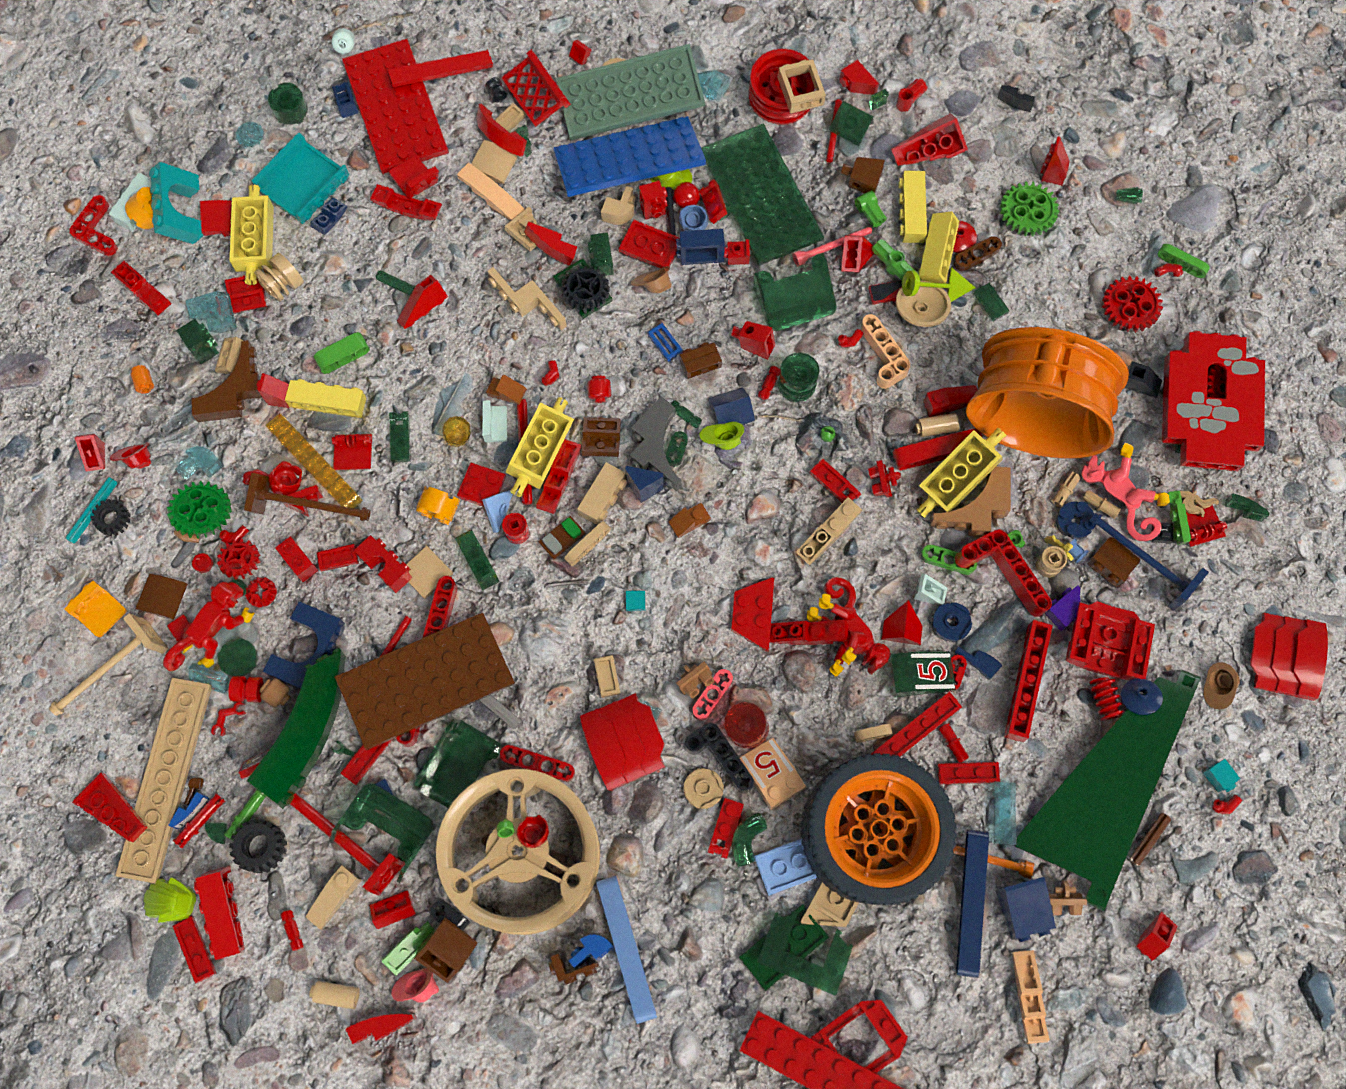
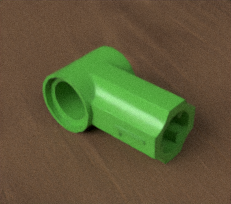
M869 191L854 199L857 210L860 213H864L872 227L877 228L886 221L887 217L879 207L877 197L873 191Z

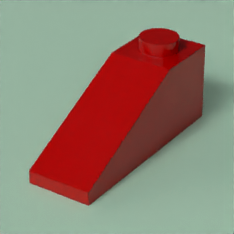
M976 385L941 388L926 393L923 403L929 417L942 415L967 407L968 402L978 389Z

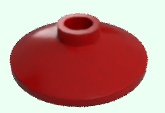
M959 220L953 249L955 253H961L974 246L977 240L975 229L965 221Z

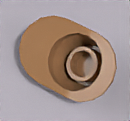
M667 266L637 276L631 281V285H644L652 293H662L672 286L668 275L670 267Z
M1218 662L1213 664L1208 670L1203 695L1206 703L1214 709L1222 710L1229 707L1235 698L1240 678L1231 665Z

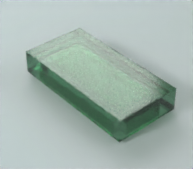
M990 282L974 291L973 294L993 322L1009 314L1010 310Z

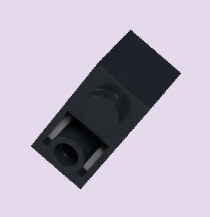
M1132 361L1128 366L1129 378L1124 388L1157 398L1162 384L1161 378L1151 367Z

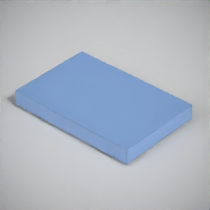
M802 839L754 856L768 896L818 878L811 869L812 866L808 864L807 857L803 851L804 846L801 843Z

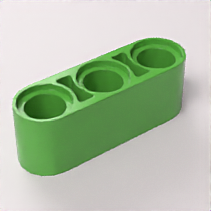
M357 332L316 352L314 359L321 372L327 374L366 355L370 348L362 334Z

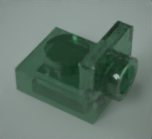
M524 124L522 127L515 129L514 132H517L527 141L524 155L528 157L532 154V143L528 138V127Z

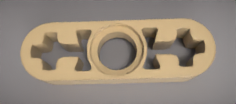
M604 521L599 523L567 553L564 559L571 566L577 564L610 532L611 527Z

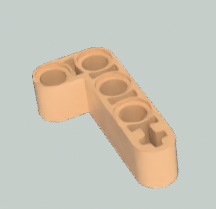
M873 314L866 315L862 320L860 330L863 331L864 338L885 365L880 368L876 383L879 387L886 389L907 376L910 369V361L880 320ZM877 338H881L884 341H878ZM887 352H891L894 355L890 356L887 354ZM901 366L905 370H899L897 367ZM886 375L890 379H884L882 376Z

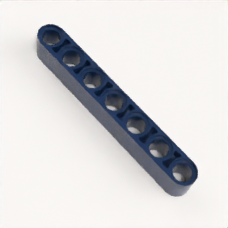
M967 829L956 962L957 976L979 978L989 848L988 831Z

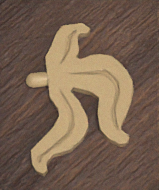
M1196 490L1192 493L1180 491L1181 498L1184 499L1182 504H1185L1187 513L1200 514L1203 517L1205 514L1203 508H1208L1212 504H1219V500L1216 498L1201 499L1196 495Z

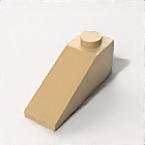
M341 865L327 882L305 917L322 930L360 884L362 879L350 869Z

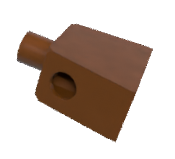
M856 157L854 166L843 164L841 174L850 177L848 185L850 188L863 194L869 191H873L876 194L885 160Z

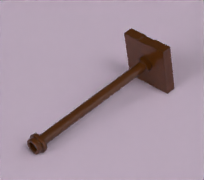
M251 473L244 511L264 515L267 500L360 517V521H368L370 519L371 510L367 509V507H363L360 510L270 493L269 477Z

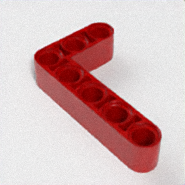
M1000 529L994 530L965 545L956 554L955 563L961 568H968L991 556L1032 616L1040 617L1051 608L1052 601L1005 531Z

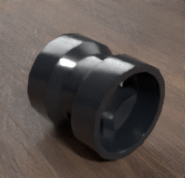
M494 77L486 82L485 88L488 93H491L490 96L493 102H501L507 98L508 92L503 87L500 78Z

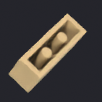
M606 462L577 508L578 515L596 525L600 521H604L608 515V508L617 501L619 490H623L627 484L626 473Z

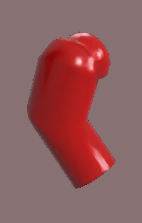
M1166 263L1156 268L1154 273L1157 277H1160L1168 272H1173L1174 277H1179L1183 275V267L1180 264Z
M555 360L548 362L549 372L541 379L544 386L554 384L559 378L557 361Z

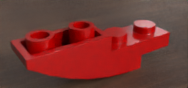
M121 262L111 271L112 275L156 315L159 316L172 304L127 262Z
M847 620L771 623L770 643L823 645L833 644V642L848 641Z

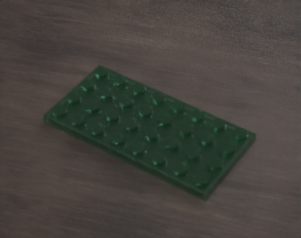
M764 123L701 148L706 159V165L717 182L721 194L745 240L749 239L750 250L759 266L824 240L820 227Z

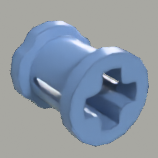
M1073 539L1070 542L1073 548L1068 552L1075 559V563L1078 564L1089 551L1084 550L1076 543L1077 540Z

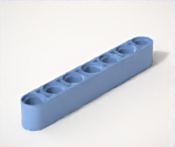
M615 875L596 881L636 1023L640 1024L655 1019L657 1014L617 877Z

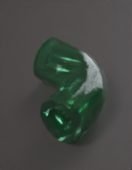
M759 812L741 821L733 833L731 847L737 867L746 866L756 860L752 850V841L755 836L767 830L766 821Z

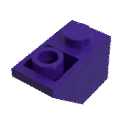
M1078 585L1074 589L1071 587L1066 589L1061 594L1063 598L1059 601L1057 599L1053 600L1051 608L1045 613L1060 631L1076 619L1081 589Z

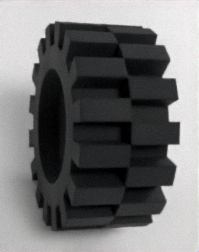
M106 499L107 503L101 501V506L97 504L95 506L97 510H92L94 516H91L92 524L104 535L112 536L114 534L117 536L118 531L124 532L123 527L128 528L126 522L130 523L128 517L131 516L128 509L120 502ZM112 511L116 512V520L111 524H106L104 521L106 515Z

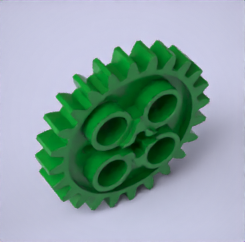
M200 481L199 485L196 486L192 482V487H188L185 484V490L178 488L179 494H172L174 500L168 501L170 506L167 507V516L176 532L180 531L182 535L188 533L189 538L193 534H196L197 539L200 538L201 534H204L205 538H207L208 532L215 535L214 530L218 529L221 531L220 525H227L226 519L231 518L229 514L232 512L231 501L228 494L224 493L223 488L218 489L217 484L211 487L210 482L203 485L202 481Z

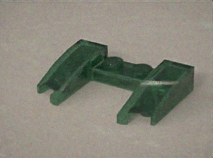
M791 911V916L781 917L778 916V912H775L756 963L836 996L853 945L850 944L848 946L840 937L842 932L836 929L823 966L816 965L784 951L798 912Z

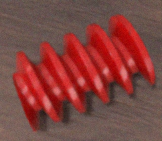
M1109 677L1098 678L1089 682L1095 685L1091 688L1092 692H1098L1093 696L1095 700H1100L1096 703V707L1102 708L1098 711V714L1105 715L1100 721L1117 718L1125 712L1117 708L1122 705V702L1115 701L1120 695L1113 694L1118 687L1111 686L1116 680L1109 679Z

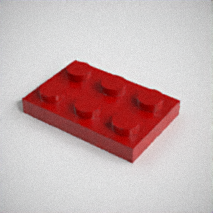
M633 220L619 247V252L660 269L667 266L670 267L677 254L676 239H680V237Z

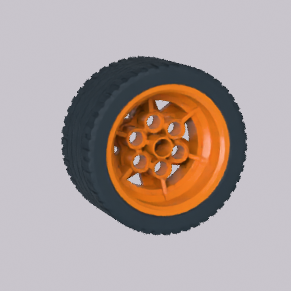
M880 753L856 757L827 773L812 789V793L809 794L804 805L800 825L802 827L800 834L802 836L801 843L804 846V854L807 857L808 864L812 866L811 869L816 873L819 880H822L826 887H829L830 890L838 893L841 897L858 903L872 905L905 903L918 898V895H923L928 889H931L941 879V875H944L946 867H949L950 859L954 854L953 849L956 846L955 839H957V833L955 832L957 826L954 820L956 819L955 813H953L952 804L949 802L950 799L945 794L944 788L939 785V781L936 778L934 779L929 771H925V768L918 766L914 761H908L907 758H900L897 755H880ZM873 791L868 802L857 796L863 792ZM895 798L905 806L907 811H896L894 809ZM879 804L886 806L887 812L885 815L878 813L877 807ZM860 808L867 812L865 820H861L857 816V811ZM843 814L847 823L839 826L840 817ZM894 819H898L901 822V829L899 831L892 827ZM877 825V829L880 831L874 834L872 827ZM854 829L861 831L862 836L858 841L852 837ZM913 833L912 843L908 849L903 841V837ZM890 839L896 843L894 851H890L887 848V842ZM869 844L876 847V854L874 856H870L867 853V846ZM845 850H855L854 860L846 853ZM881 859H885L892 865L886 869L876 870Z

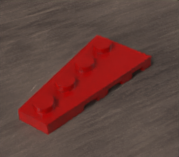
M100 773L72 801L73 804L81 807L85 812L94 816L98 821L107 825L130 842H134L148 828L104 773Z

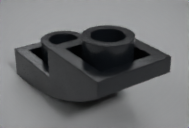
M1001 85L997 96L1003 103L1026 112H1031L1035 101V96L1018 94V87Z

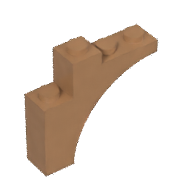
M995 467L988 474L984 490L974 501L955 511L933 513L930 519V526H934L937 529L950 527L959 531L968 529V536H974L976 539L990 533L991 516L1000 519L1007 517L1011 511V467Z

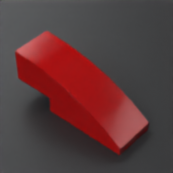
M528 221L524 233L550 257L570 266L577 246L561 241V233Z
M416 1014L382 1015L360 1021L345 1030L352 1045L358 1044L373 1035L375 1041H379L417 1019Z

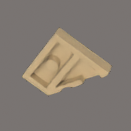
M528 207L505 225V231L527 250L532 251L537 246L524 233L528 221L535 224L537 222L534 220L531 208Z

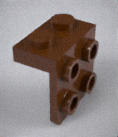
M1109 537L1087 565L1103 576L1109 583L1119 588L1140 563V558L1115 538Z
M560 954L551 956L552 962L548 963L552 975H556L558 982H564L566 985L578 981L577 976L584 974L585 977L598 973L597 969L600 968V964L597 962L567 974Z

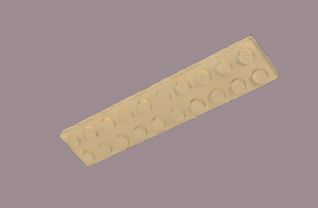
M172 678L134 809L148 828L134 842L125 840L115 876L155 884L157 879H159L173 830L168 825L181 802L212 685Z

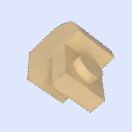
M626 186L620 201L609 197L606 198L601 210L602 221L621 225L633 218L636 198L633 195V188Z

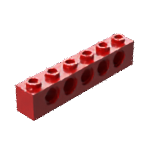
M1033 620L1028 625L1004 733L1005 738L1019 742H1025L1029 739L1053 627L1051 624Z

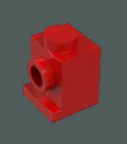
M749 239L727 242L724 258H727L728 265L749 264Z

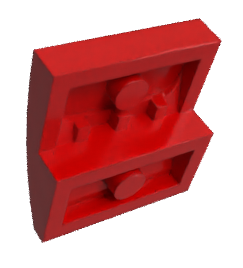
M200 201L203 235L222 234L224 237L231 236L232 201Z
M245 276L224 280L228 294L227 301L230 314L267 307L265 289L259 283L258 278L255 285H253V281L251 282L252 285L246 284Z

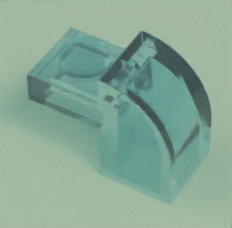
M197 446L185 451L189 457L181 461L175 470L185 480L190 478L200 468L211 478L224 465L209 449Z

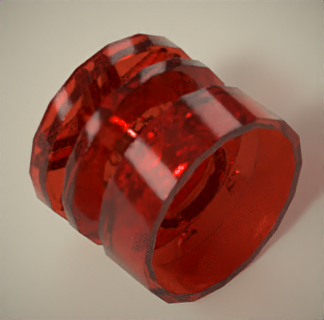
M741 702L734 705L726 714L724 723L726 733L737 746L744 749H753L760 746L766 740L769 734V723L764 712L757 705L750 702ZM746 723H749L751 726H753L750 727V731L748 732L744 729L746 727Z

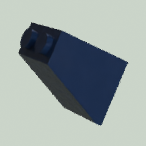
M1045 877L996 890L1012 940L1018 939L1019 943L1031 940L1030 935L1038 933L1039 937L1051 934L1050 929L1056 928Z

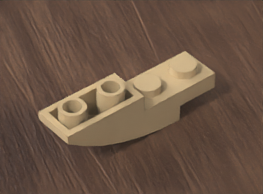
M848 497L823 525L821 524L796 553L806 563L811 565L849 528L850 524L863 510Z

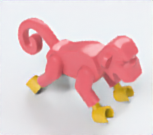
M1124 443L1120 454L1123 456L1121 466L1115 470L1105 471V462L1102 461L1100 465H1097L1098 457L1096 455L1092 456L1086 462L1087 466H1083L1081 473L1083 480L1086 483H1102L1107 493L1125 504L1128 509L1126 527L1132 538L1138 541H1149L1157 537L1161 531V523L1154 517H1148L1140 524V528L1143 530L1149 524H1152L1154 529L1151 533L1143 535L1135 530V510L1141 506L1143 501L1153 503V501L1157 500V506H1167L1170 502L1169 495L1167 493H1155V491L1136 489L1128 477L1132 462L1130 458L1133 454V446Z

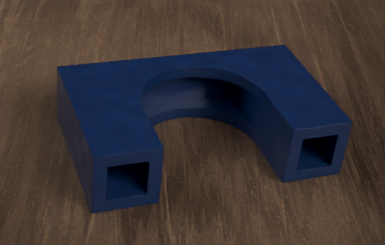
M299 601L290 619L295 624L316 633L318 646L311 658L300 663H293L271 654L262 672L269 677L278 678L283 683L301 690L306 674L304 666L307 664L314 665L316 664V659L333 653V650L336 648L335 642L338 637L342 636L345 630V623L338 617Z

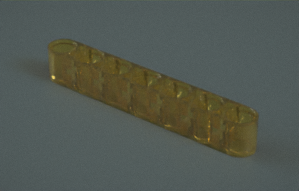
M281 413L266 424L271 433L341 506L355 509L363 502L360 496Z

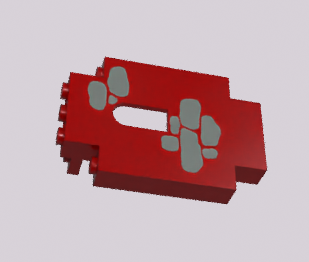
M1192 331L1184 338L1183 347L1180 350L1170 351L1164 358L1162 443L1181 444L1180 466L1238 472L1245 466V451L1258 452L1264 447L1265 360H1260L1257 357L1246 358L1247 337H1240L1237 334L1228 336L1221 335L1220 333L1206 334L1201 331ZM1212 364L1221 365L1225 370V399L1207 397L1208 367Z

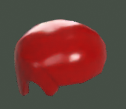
M682 182L675 187L673 199L677 206L684 208L688 205H697L700 193L693 183Z
M539 814L535 817L527 816L518 825L516 831L518 841L526 848L540 847L547 841L549 835L547 820Z

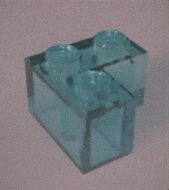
M215 291L185 300L189 318L197 320L206 319L209 332L225 333L237 329L229 293Z

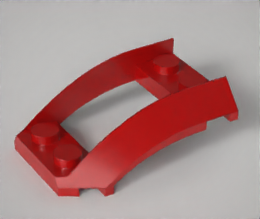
M882 1000L860 1001L810 1037L838 1053L829 1038L864 1013L889 1048L863 1066L874 1073H878L901 1057L903 1047L908 1038Z

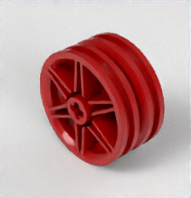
M775 49L764 53L756 60L751 70L748 96L752 109L760 118L773 124H790L802 119L810 111V109L790 114L778 80L779 67L786 64L799 63L802 60H809L805 55L791 49ZM809 72L796 75V77H788L794 96L815 91V86Z

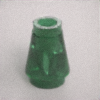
M1131 187L1116 190L1117 201L1136 205L1137 203H1142L1143 188Z

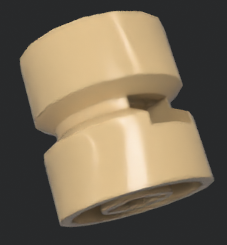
M1057 546L1046 548L1036 561V569L1039 574L1048 578L1056 576L1067 563L1065 551Z

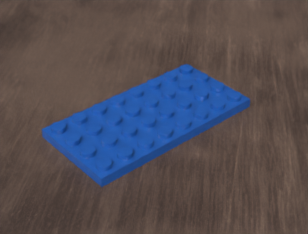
M688 116L553 147L568 197L706 165L705 156Z

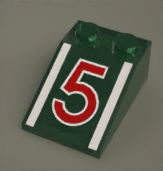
M950 652L891 654L896 698L956 691Z

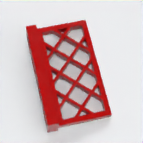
M531 49L526 53L528 55L526 59L501 78L536 127L562 106L566 109L571 104ZM530 64V71L523 72V68ZM517 76L516 83L508 82L511 77ZM521 76L528 77L527 83H520ZM532 77H539L537 84H531ZM519 87L525 88L524 95L517 94ZM529 88H536L535 95H528ZM540 88L547 89L546 96L539 95ZM527 99H533L532 106H525ZM538 100H544L543 107H536ZM549 100L557 102L552 107H547ZM535 111H542L541 116L537 119L533 118Z

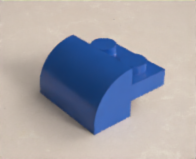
M587 935L580 939L585 947L582 949L579 946L570 954L572 958L569 962L574 968H578L591 956L599 961L614 946L602 936Z

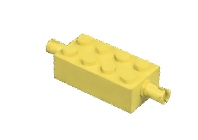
M252 185L248 187V197L232 198L230 263L236 272L246 271L245 283L248 285H252V281L253 285L257 284V277L254 272L257 269L263 270L261 268L263 264L272 269L269 259L272 258L274 206L268 196H259L260 187L257 185H253L254 189H252Z
M561 397L556 399L553 408L540 402L505 473L517 478L511 489L513 495L519 489L517 497L522 496L527 484L538 489L541 488L574 421L573 418L563 414L568 402L564 399L562 405H560L563 399Z
M997 427L987 439H983L973 430L919 485L928 495V499L916 510L924 518L936 506H940L945 512H951L1003 460L994 447L1007 435Z

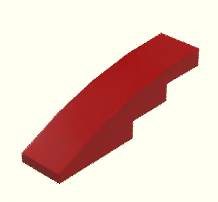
M564 439L551 465V471L544 484V490L536 504L537 509L552 514L555 513L582 448L581 444Z

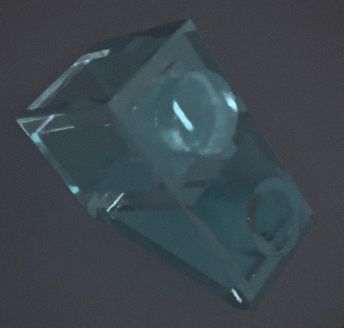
M717 70L698 73L703 94L708 99L719 102L729 88L730 77Z

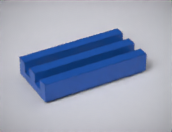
M663 323L647 332L649 338L668 362L671 361V358L682 354L683 349ZM661 329L663 331V333L675 347V351L671 348V346L668 344V342L665 340V338L658 330ZM653 333L657 335V337L661 340V342L664 344V346L667 348L670 354L667 353V351L664 349V347L661 345V343L658 341V339L655 337Z

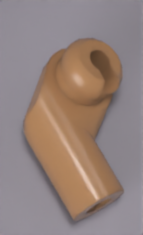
M174 531V535L184 542L199 543L196 534L189 538L188 533L182 535L180 531Z

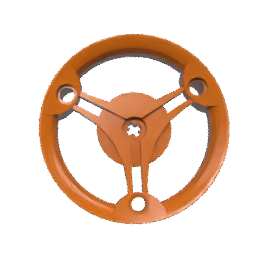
M1020 327L1005 330L993 335L985 342L982 349L984 370L980 373L977 382L979 389L968 402L966 409L969 421L979 432L989 437L998 427L1001 429V432L1003 431L1007 435L999 444L1030 454L1051 458L1090 457L1110 448L1115 438L1112 417L1118 409L1117 396L1127 385L1129 378L1128 368L1118 354L1107 346L1083 335L1044 327Z

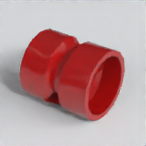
M510 513L503 519L502 528L509 542L512 544H522L528 539L530 531L523 515L520 513Z
M232 676L228 692L230 701L243 702L246 699L247 702L260 703L262 699L260 698L261 693L259 691L264 685L263 678L249 677L247 679L245 676Z

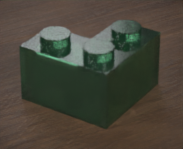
M193 319L176 330L200 365L219 354L216 349L218 344L203 322L199 324L196 319Z

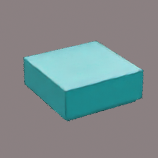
M626 591V611H646L645 591Z

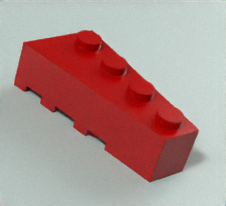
M230 865L207 871L196 877V882H194L195 892L199 894L201 901L199 902V909L201 914H204L206 921L204 923V930L209 935L211 942L209 943V950L211 955H214L215 960L240 954L245 949L241 923L235 919L238 916V906L234 900L232 901L235 889L234 883L228 879V873H231Z

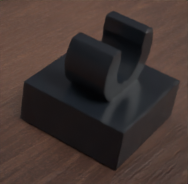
M1162 522L1161 531L1157 537L1152 539V543L1171 544L1174 542L1173 523Z

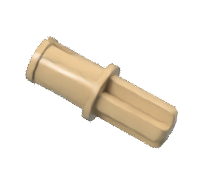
M1075 472L1070 473L1066 481L1059 486V491L1051 500L1052 504L1056 502L1055 506L1062 508L1064 502L1069 495L1073 494V489L1081 479L1079 474Z
M1090 490L1086 491L1083 495V500L1095 506L1097 511L1100 510L1113 519L1117 517L1121 510L1108 502L1107 498L1103 499Z

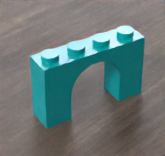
M159 161L149 172L151 177L150 192L152 193L151 207L153 209L152 223L154 225V233L195 244L203 237L201 220L179 213L172 206L168 192L191 198L200 190L199 175Z

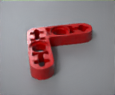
M96 195L88 202L71 225L69 232L80 243L106 256H112L118 250L117 244L110 237L94 230L109 208V203L105 197ZM88 215H94L91 221H85V218ZM98 236L96 242H89L91 237ZM103 243H104L105 245H107V246H110V245H111V247H110V248H108V247L105 248V247L103 246Z

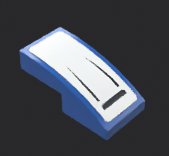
M196 792L187 809L178 807L168 826L178 830L184 827L187 822H190L200 812L210 798Z

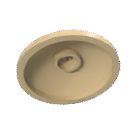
M919 287L917 294L911 297L905 296L901 288L896 297V308L899 314L909 323L920 327H932L942 323L948 317L951 310V301L948 294L942 288Z

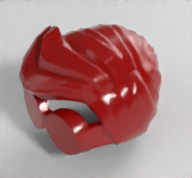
M280 462L269 474L268 481L271 491L281 495H288L298 491L302 482V470L298 466L291 465L289 462Z

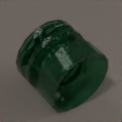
M799 352L790 354L782 361L778 388L783 397L794 402L805 401L812 397L816 390L820 372L819 364L815 358L809 354Z

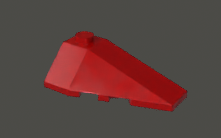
M951 113L934 121L891 149L898 166L919 163L920 161H933L940 158H952L968 150L958 120Z

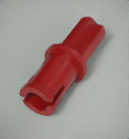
M950 723L940 727L938 730L947 742V748L950 747L958 762L961 763L967 760L969 755L960 742L961 738L956 736Z

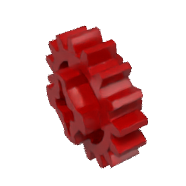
M234 539L232 541L233 544L226 543L227 548L220 549L222 554L217 555L219 559L217 564L221 572L226 574L228 578L233 575L235 580L239 576L245 579V574L253 575L251 570L258 569L256 564L261 563L259 559L261 555L256 545H252L251 541L248 540L245 543L243 539H240L239 543H237Z

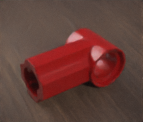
M915 79L907 88L899 91L896 107L899 111H909L912 104L927 91L928 87L923 79Z

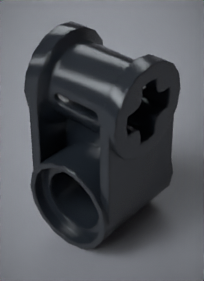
M438 901L431 907V915L439 923L446 918L462 931L470 924V921L447 902ZM438 906H439V907L445 906V907H446V908L444 909L445 915L440 914V915L438 916V915H437L438 909H436V908H437Z

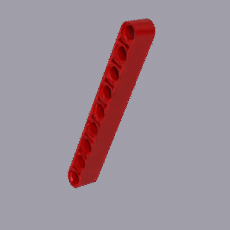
M443 576L438 580L422 638L448 628L458 591L454 579L450 576ZM445 584H452V587L449 590L443 589ZM447 602L446 607L438 608L439 603ZM436 620H442V624L440 626H433ZM421 726L409 731L411 738L408 741L402 740L403 735L396 737L397 741L404 747H412L417 742Z

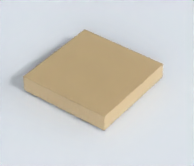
M428 546L406 564L411 569L409 573L413 577L408 583L424 599L436 590L438 580L441 577L453 575V572Z

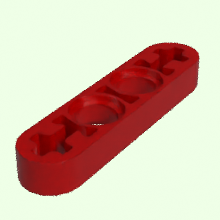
M506 745L500 751V757L506 764L521 769L538 771L562 782H570L575 777L574 767L567 762L513 745ZM512 750L514 755L519 756V752H522L519 757V763H515L517 759L514 757H510L507 760L504 753ZM527 755H531L534 758V762L530 766L523 764V758ZM545 761H550L553 764V768L549 772H544L541 768ZM556 764H560L558 768L561 770H565L568 767L571 775H567L564 778L563 773L558 771L557 775H553L556 771Z

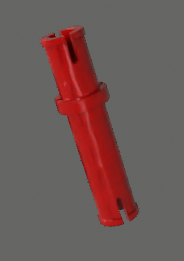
M215 793L190 823L187 822L185 824L186 827L172 841L183 849L194 835H198V830L226 801Z

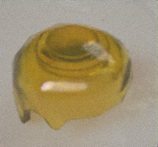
M450 417L443 425L442 434L444 441L454 447L465 445L471 435L469 422L463 417Z

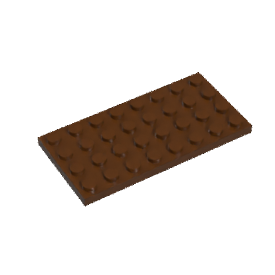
M483 612L335 676L366 751L515 684Z

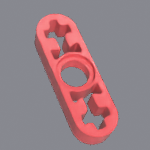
M719 670L713 677L714 683L706 687L694 704L693 716L697 720H706L732 684L733 676L729 670ZM727 675L728 682L724 681L722 683L721 688H723V691H721V689L718 686H716L720 682L719 676ZM716 690L719 695L718 698L710 700L707 697L708 691ZM702 699H705L707 703L712 704V707H710L709 705L706 706V714L702 713L701 715H698L697 708H702L705 704V702L702 701Z

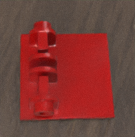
M345 434L332 437V444H334L333 470L371 469L372 434Z
M1213 504L1208 508H1203L1205 512L1203 517L1200 514L1186 512L1191 541L1188 542L1190 547L1226 537L1224 531L1227 529V523L1219 520Z

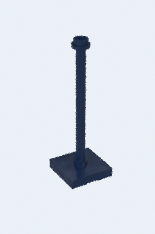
M1096 512L1089 520L1092 526L1098 525L1178 586L1177 589L1180 591L1168 605L1173 611L1188 600L1209 573V571L1202 567L1188 581H1183L1101 519L1102 514Z

